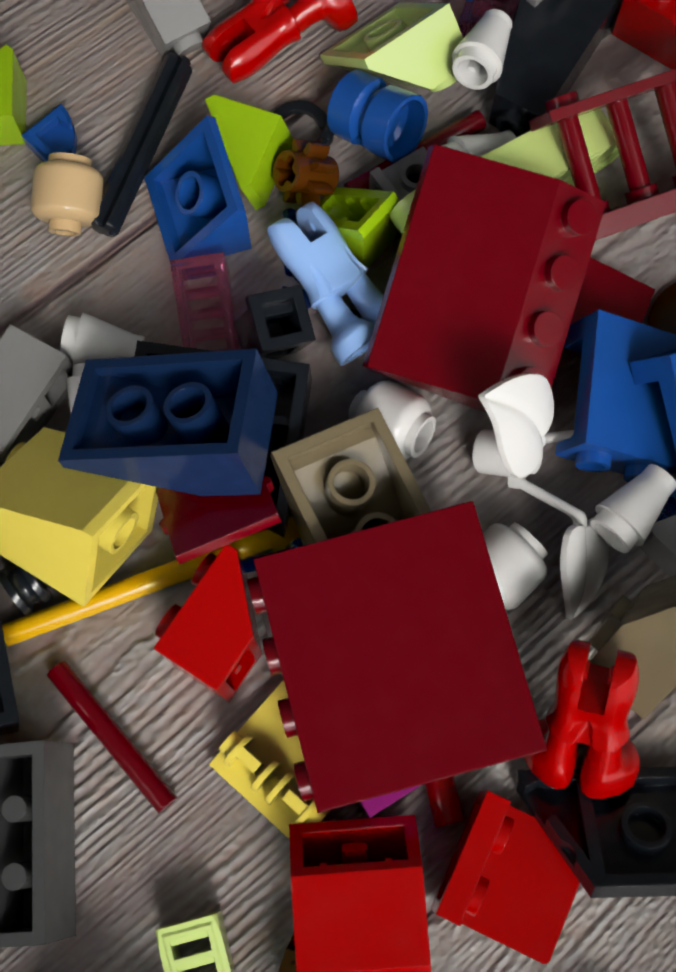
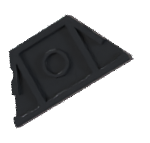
M640 767L638 777L632 788L618 796L606 799H592L581 792L579 786L581 769H575L571 783L565 789H554L544 784L531 770H517L515 779L517 793L590 898L676 896V767Z

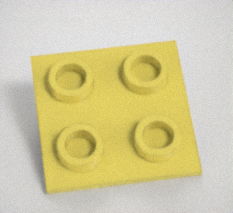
M283 680L238 732L233 731L219 747L220 752L209 765L289 838V824L321 822L330 810L317 813L314 799L303 802L294 763L304 761L298 735L287 738L282 724L278 700L288 698Z

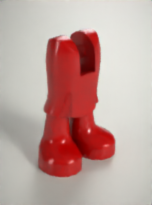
M251 0L244 7L213 27L202 40L201 47L213 61H223L222 71L224 75L235 84L258 72L283 48L301 40L300 34L319 21L324 20L331 28L339 32L349 29L358 21L357 11L352 0H298L290 8L286 4L292 0Z
M574 640L566 648L559 662L554 703L548 709L545 718L538 720L547 751L523 758L531 772L544 784L554 789H565L571 783L574 776L578 757V743L589 745L583 759L579 786L581 792L589 798L606 799L618 796L632 788L640 770V757L635 744L629 739L630 729L628 724V716L638 691L639 666L637 658L632 652L621 649L617 650L615 663L610 668L591 664L588 659L591 643L583 640Z

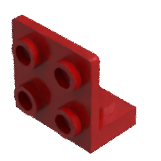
M480 791L431 905V910L436 915L459 926L463 924L542 964H547L550 962L580 882L534 816L510 806V800L491 791Z

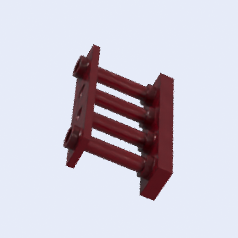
M676 69L583 100H579L577 91L558 96L544 102L546 113L529 121L532 132L554 124L557 125L574 187L602 200L578 116L606 107L629 192L624 193L627 203L610 209L608 200H604L606 205L595 241L676 212V175L672 176L674 187L660 192L657 183H650L628 99L655 91L676 168Z

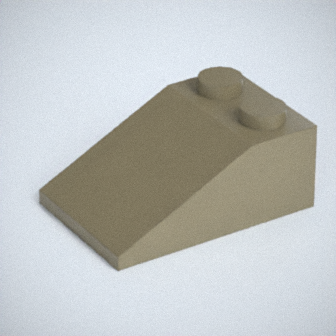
M379 408L370 410L271 452V460L303 546L432 512Z
M676 575L645 586L632 601L625 595H622L600 621L602 624L587 641L595 648L589 658L591 664L610 668L615 663L618 649L632 652L636 656L639 666V685L631 709L642 719H645L676 687Z

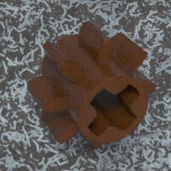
M294 138L292 139V150L282 151L274 162V183L280 191L284 192V202L297 203L298 206L302 207L313 201L320 206V196L333 195L339 181L338 164L334 158L328 156L330 150L328 144Z

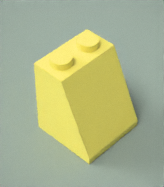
M43 427L27 443H18L7 456L5 463L0 467V555L84 607L151 533L158 502L156 490L160 487L63 468L58 458L66 432Z

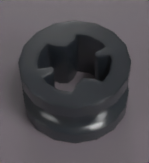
M16 565L10 571L5 568L0 570L1 584L13 602L25 615L34 611L33 604L36 601L42 600L46 603L52 599L46 584Z

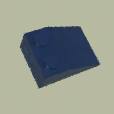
M257 348L86 360L58 461L63 468L198 496L261 494L278 392Z

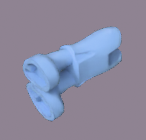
M311 201L297 210L296 219L298 226L289 218H282L271 224L267 228V233L278 257L306 291L312 309L319 311L332 337L331 352L339 365L343 366L367 351L384 295L366 275L368 267L354 256L333 220L318 204ZM348 295L361 318L352 313L342 300V296Z

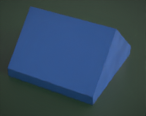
M207 115L144 177L171 267L176 269L186 268L252 249L246 211L216 119Z

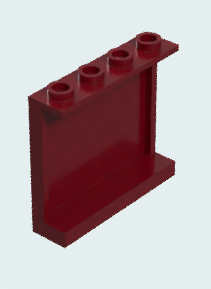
M473 501L254 559L258 576L247 579L249 592L256 615L266 612L268 615L273 636L262 639L264 652L271 675L283 674L288 698L278 700L280 716L287 738L298 735L304 761L294 763L296 780L303 802L314 799L317 813L547 751Z

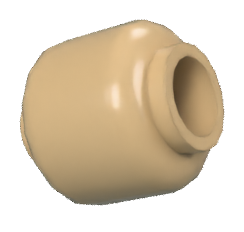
M66 152L49 154L48 161L39 163L33 171L31 211L37 219L49 223L48 232L52 234L70 237L81 236V228L92 226V221L99 215L104 185L103 175L92 167V160L88 157Z

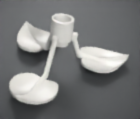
M517 374L494 384L478 395L488 413L493 429H483L477 435L472 453L473 464L477 472L481 474L508 477L509 488L521 489L572 519L573 525L569 526L564 533L560 552L565 619L572 620L590 603L603 582L608 566L609 545L593 530L590 524L593 518L587 521L584 511L526 480L529 474H535L540 469L543 459V446L546 443H556L572 437L574 430L547 433L554 417V399L548 380L539 374Z

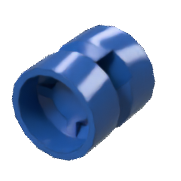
M358 69L347 73L338 82L332 92L327 109L329 130L335 136L349 143L361 145L369 152L394 163L416 150L423 137L428 119L427 102L421 95L397 85H387L382 78Z

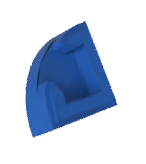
M62 104L58 105L21 135L26 146L42 162L48 161V156L51 153L66 152L76 154V131L67 110Z

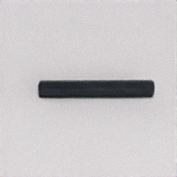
M170 52L165 56L103 189L99 215L91 223L93 230L99 234L115 237L120 232L192 74L191 62L185 56H179L174 52Z

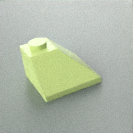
M399 2L320 54L323 63L348 71L355 69L363 70L385 81L437 92L457 81L452 71V53L464 38L450 3Z

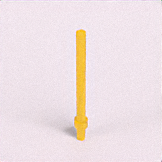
M292 516L289 517L285 538L264 529L229 545L237 549L242 560L272 549L275 554L295 546L294 540L300 538ZM223 547L180 565L176 559L103 586L84 607L72 599H68L2 624L5 644L8 647L189 580L208 554L213 553L218 556Z

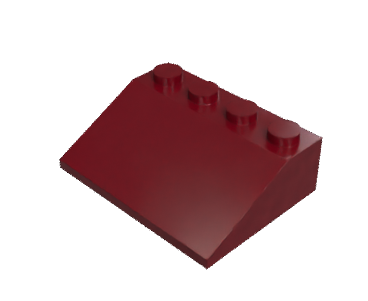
M433 144L429 146L362 367L485 413L487 412L478 395L508 377L524 373L539 374L548 380L552 388L606 202L556 178Z

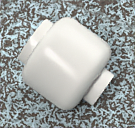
M383 380L375 383L367 391H360L354 397L349 408V419L379 408L405 460L410 457H419L426 450L435 432L436 419L431 416L430 402L423 395L393 381Z
M513 522L508 527L495 523L483 532V536L505 609H515L546 578L547 568L543 559L548 553L542 544L520 524Z

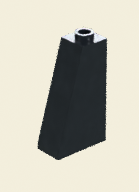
M520 0L506 50L502 74L498 79L489 124L498 128L500 132L510 130L516 137L531 131L529 121L547 112L544 102L569 92L619 14L623 0H543L536 7H533L526 0Z

